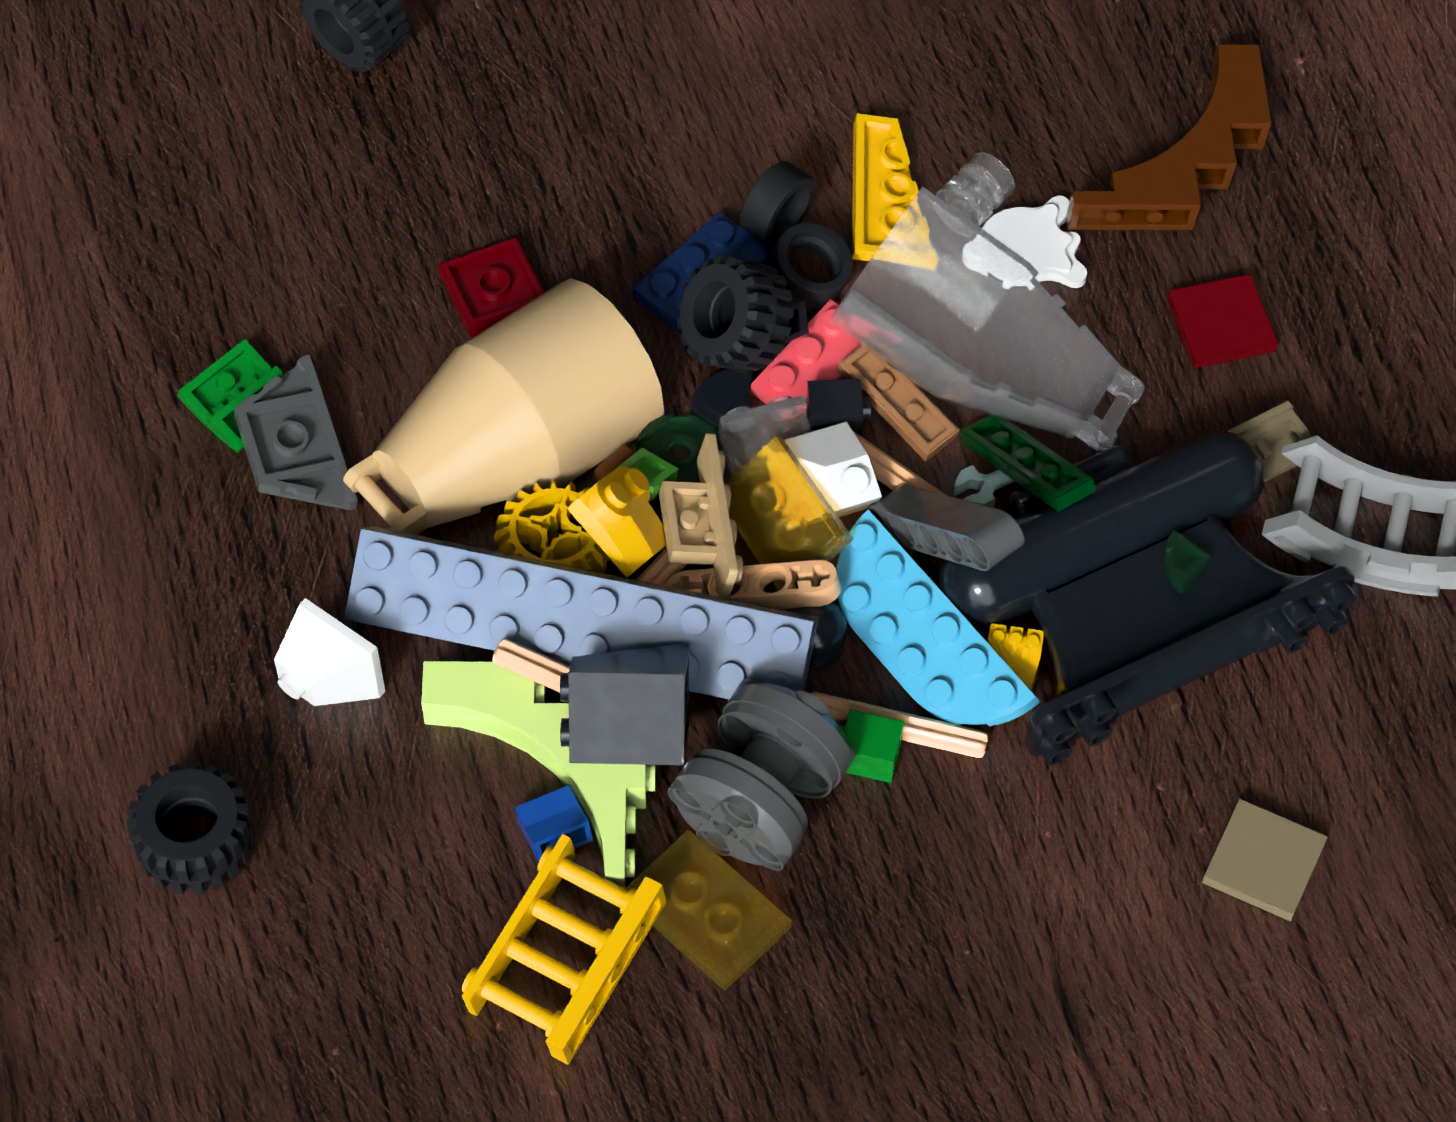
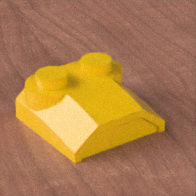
M626 466L616 468L567 508L626 578L651 557L667 547L664 526L648 502L650 500L649 482L646 476L638 469Z

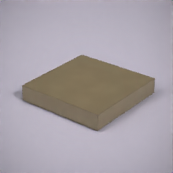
M1239 799L1202 883L1291 922L1328 837Z

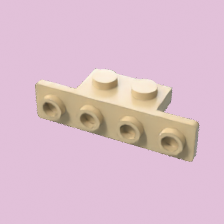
M706 433L697 458L700 483L662 481L659 489V499L669 563L713 565L718 597L729 599L734 583L741 581L743 562L742 557L735 554L734 545L737 537V526L735 520H730L728 510L731 503L730 486L724 485L723 482L725 454L723 451L718 450L716 434Z

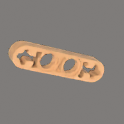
M826 560L743 566L741 581L734 583L741 585L740 590L731 595L729 599L775 609L818 607L835 601L840 595L842 588L836 568ZM714 568L677 572L664 585L707 595L708 588L709 595L718 597ZM782 580L786 582L785 586L777 592L766 593L763 591L764 587L772 581ZM795 581H797L798 589H796Z

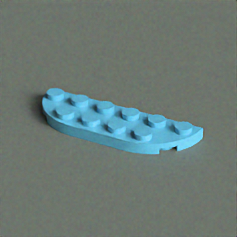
M867 510L852 527L839 555L837 573L842 589L838 600L849 625L907 693L932 715L957 725H999L1022 716L1038 705L1041 701L945 596L881 522Z

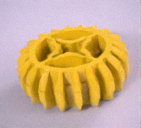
M554 479L548 489H542L535 482L532 487V494L519 489L516 496L517 502L506 501L504 507L505 514L498 515L496 521L497 531L494 534V543L497 547V552L605 573L607 561L612 560L588 532L582 531V527L570 522V519L577 520L567 509L582 494L589 490V487L577 493L576 486L572 481L565 489L559 488L558 483ZM521 543L528 544L529 549L539 552L541 558L528 552Z

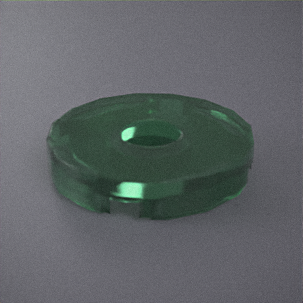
M668 414L648 423L637 439L635 453L644 448L679 468L676 482L700 483L697 458L705 434H716L718 450H723L721 437L710 423L695 415L686 414V417H675V414ZM682 447L689 450L691 455L683 460H675L669 457L667 453L673 448Z

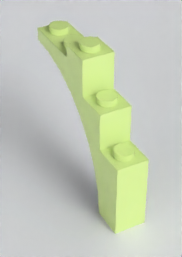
M424 661L421 704L425 724L461 727L496 737L527 752L552 771L565 786L570 785L594 829L604 861L605 879L626 889V877L635 878V849H626L627 834H636V809H646V791H655V765L569 763V747H561L560 743L561 718H569V703H545L546 686L499 666L494 662Z

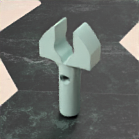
M971 465L961 470L957 476L953 496L959 495L967 489H981L977 494H972L963 500L994 508L996 499L993 495L994 491L1015 481L1000 470L987 475L979 473L974 465Z

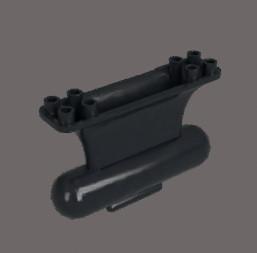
M1225 430L1200 434L1136 464L1127 450L1121 446L1110 447L1073 465L1093 478L1096 492L1060 512L1053 509L1024 487L1016 489L1010 495L1009 502L1018 516L1013 519L1023 532L1025 542L1023 546L988 571H981L945 559L938 570L939 589L975 628H988L991 623L1003 624L1030 611L1033 612L1039 622L1052 657L1054 690L1051 700L1044 703L1031 715L1025 745L1031 755H1042L1048 765H1056L1070 756L1072 749L1068 743L1083 737L1089 746H1096L1111 736L1113 731L1108 724L1116 721L1117 717L1255 652L1261 653L1280 643L1287 653L1296 652L1310 640V636L1306 631L1319 625L1326 635L1338 632L1349 621L1343 610L1350 607L1357 599L1356 594L1352 590L1355 577L1347 567L1339 566L1316 575L1297 576L1287 574L1268 566L1256 558L1227 529L1224 522L1243 514L1258 500L1264 487L1263 465L1257 450L1242 436Z

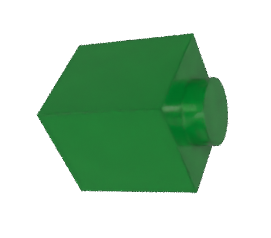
M849 709L845 726L839 725L847 739V743L856 754L846 773L892 783L902 745L904 721Z

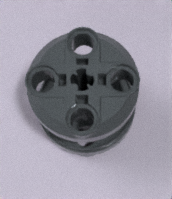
M744 679L724 706L722 715L718 720L719 734L732 754L717 749L698 751L683 766L668 788L667 793L670 799L677 805L685 821L696 831L699 841L708 849L722 856H732L750 864L764 865L772 870L780 871L783 870L802 841L803 833L808 826L807 815L793 794L806 798H823L827 796L839 784L854 761L856 754L847 743V739L839 725L830 716L827 706L820 699L805 691H793L777 684L760 683L753 679Z

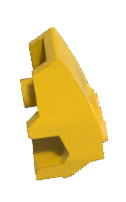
M991 623L988 643L1033 692L1039 673L1044 637L1043 630L1028 628V631H1024V628L1015 626L1007 629L1006 625Z

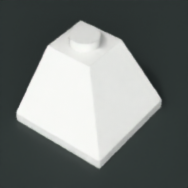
M847 422L762 447L789 532L867 509L882 498L869 456Z
M305 598L299 604L274 658L278 674L277 682L281 689L294 699L302 697L313 706L380 698L385 693V686L378 648Z

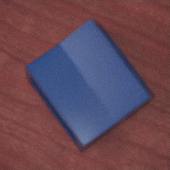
M570 785L515 807L516 820L538 863L546 848L550 845L555 847L562 834L571 838L574 848L593 841L589 820L580 807Z

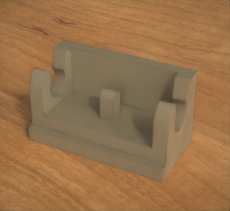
M1289 401L1228 430V432L1242 436L1257 450L1263 465L1264 482L1297 466L1281 454L1283 446L1311 438L1310 432L1294 412L1293 406Z

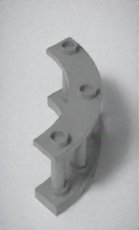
M1318 435L1283 446L1281 454L1299 466L1301 472L1291 512L1266 519L1262 535L1306 563L1310 561V557H1313L1331 565L1332 569L1345 566L1354 575V582L1406 594L1437 597L1439 596L1440 589L1456 590V556H1454L1456 548V482L1419 479L1410 475L1391 473L1370 466L1342 453ZM1318 478L1343 490L1334 531L1309 516ZM1360 497L1392 506L1383 549L1351 539ZM1410 509L1444 514L1435 556L1401 553Z

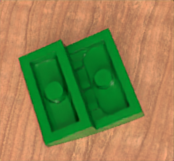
M244 339L178 391L177 397L219 439L239 453L244 449V445L234 416L235 407L250 395L260 393L264 385L278 375L281 378L284 374L277 366L271 368L249 342Z

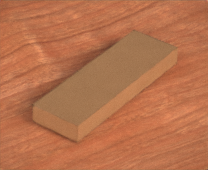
M872 338L838 364L837 370L846 379L861 380L862 396H870L871 406L925 462L958 437L960 430Z

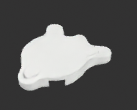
M1055 196L1040 207L1004 209L989 218L980 232L969 239L965 245L964 257L970 265L984 268L988 272H991V268H993L998 273L1006 276L1007 283L1021 285L1041 281H1055L1071 288H1079L1085 284L1087 279L1086 268L1075 258V254L1080 246V236L1076 232H1064L1060 229L1066 222V214L1070 202L1064 196Z

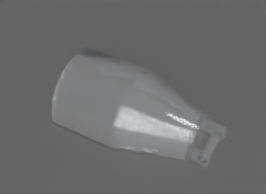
M924 187L920 189L828 321V323L936 399L1071 439L1076 436L1100 452L1114 445L1119 425L1130 406L1140 400L1145 390L1143 382L1120 366L1085 325L1079 328L1062 309L1066 303L1058 294L1051 296L1035 277L1039 272L1030 262ZM1107 390L1116 397L1103 420H1101L1093 412Z

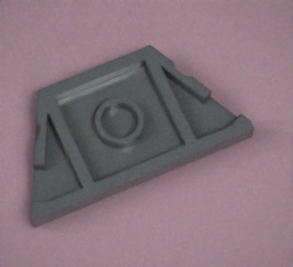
M310 354L304 355L297 360V366L281 378L277 375L264 385L260 393L250 395L235 407L234 416L253 477L260 493L345 510H354L357 507L358 500L355 492H352L343 481L348 471L311 356Z

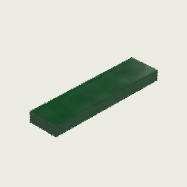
M996 412L959 431L964 446L1058 512L1096 492L1092 477Z

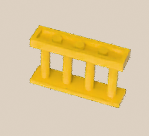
M562 834L555 847L550 845L543 852L537 866L539 871L481 966H474L467 974L462 985V998L468 1012L475 1016H478L486 1001L489 1000L545 1030V1036L548 1037L546 1043L551 1056L569 1065L667 901L663 885L646 876L638 889L632 888L629 891L574 863L573 860L576 857L572 840L570 837ZM562 878L619 907L622 916L614 929L608 928L604 931L548 902ZM540 919L596 948L595 954H597V957L590 969H583L579 972L524 943L523 941L536 920ZM512 959L571 989L570 994L573 997L563 1012L558 1010L554 1013L499 984L500 978Z

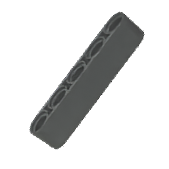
M901 484L866 509V511L869 510L902 547L981 571H988L1025 543L1023 532L1017 522L1002 510L906 484Z

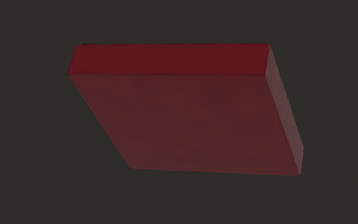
M517 236L437 264L441 280L470 338L545 292Z
M1251 274L1168 291L1167 301L1193 368L1276 352L1278 341Z

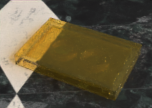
M775 436L725 484L729 485L731 490V503L728 510L730 520H735L737 531L760 564L826 560L830 562L854 539L782 438ZM782 580L772 581L778 590H781L786 583ZM795 581L796 589H798L797 581Z
M689 829L625 888L629 891L632 888L638 889L645 876L663 885L667 902L654 922L653 927L724 991L792 927V920Z

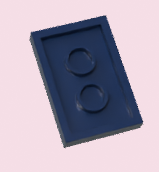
M719 212L633 288V299L681 335L682 329L677 328V319L680 318V310H677L678 301H682L684 295L682 288L685 283L691 281L690 274L695 268L701 269L703 261L707 259L714 260L715 256L721 255L764 263L766 265L771 249L723 213Z

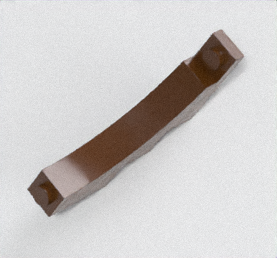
M1218 44L1210 69V102L1197 124L1180 141L1158 156L1136 166L1112 172L1107 191L1095 189L1072 191L1066 214L1067 230H1193L1201 207L1199 189H1229L1237 165L1234 149L1264 148L1272 122L1259 45Z

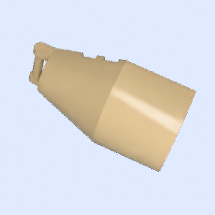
M570 278L552 287L456 347L373 454L350 468L345 474L343 481L352 492H359L391 526L390 530L418 535L427 528L480 513L481 507L504 500L517 502L516 496L519 489L526 493L533 492L532 487L535 482L542 489H548L554 479L558 483L559 488L564 487L608 458L621 445H628L664 421L661 385L648 353L633 328L615 306L589 284ZM382 479L410 510L403 514L375 482Z

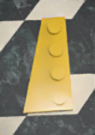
M857 113L853 123L852 259L935 270L939 258L936 248L931 246L929 239L930 227L927 217L923 216L918 201L920 193L916 181H912L909 170L910 159L897 118Z

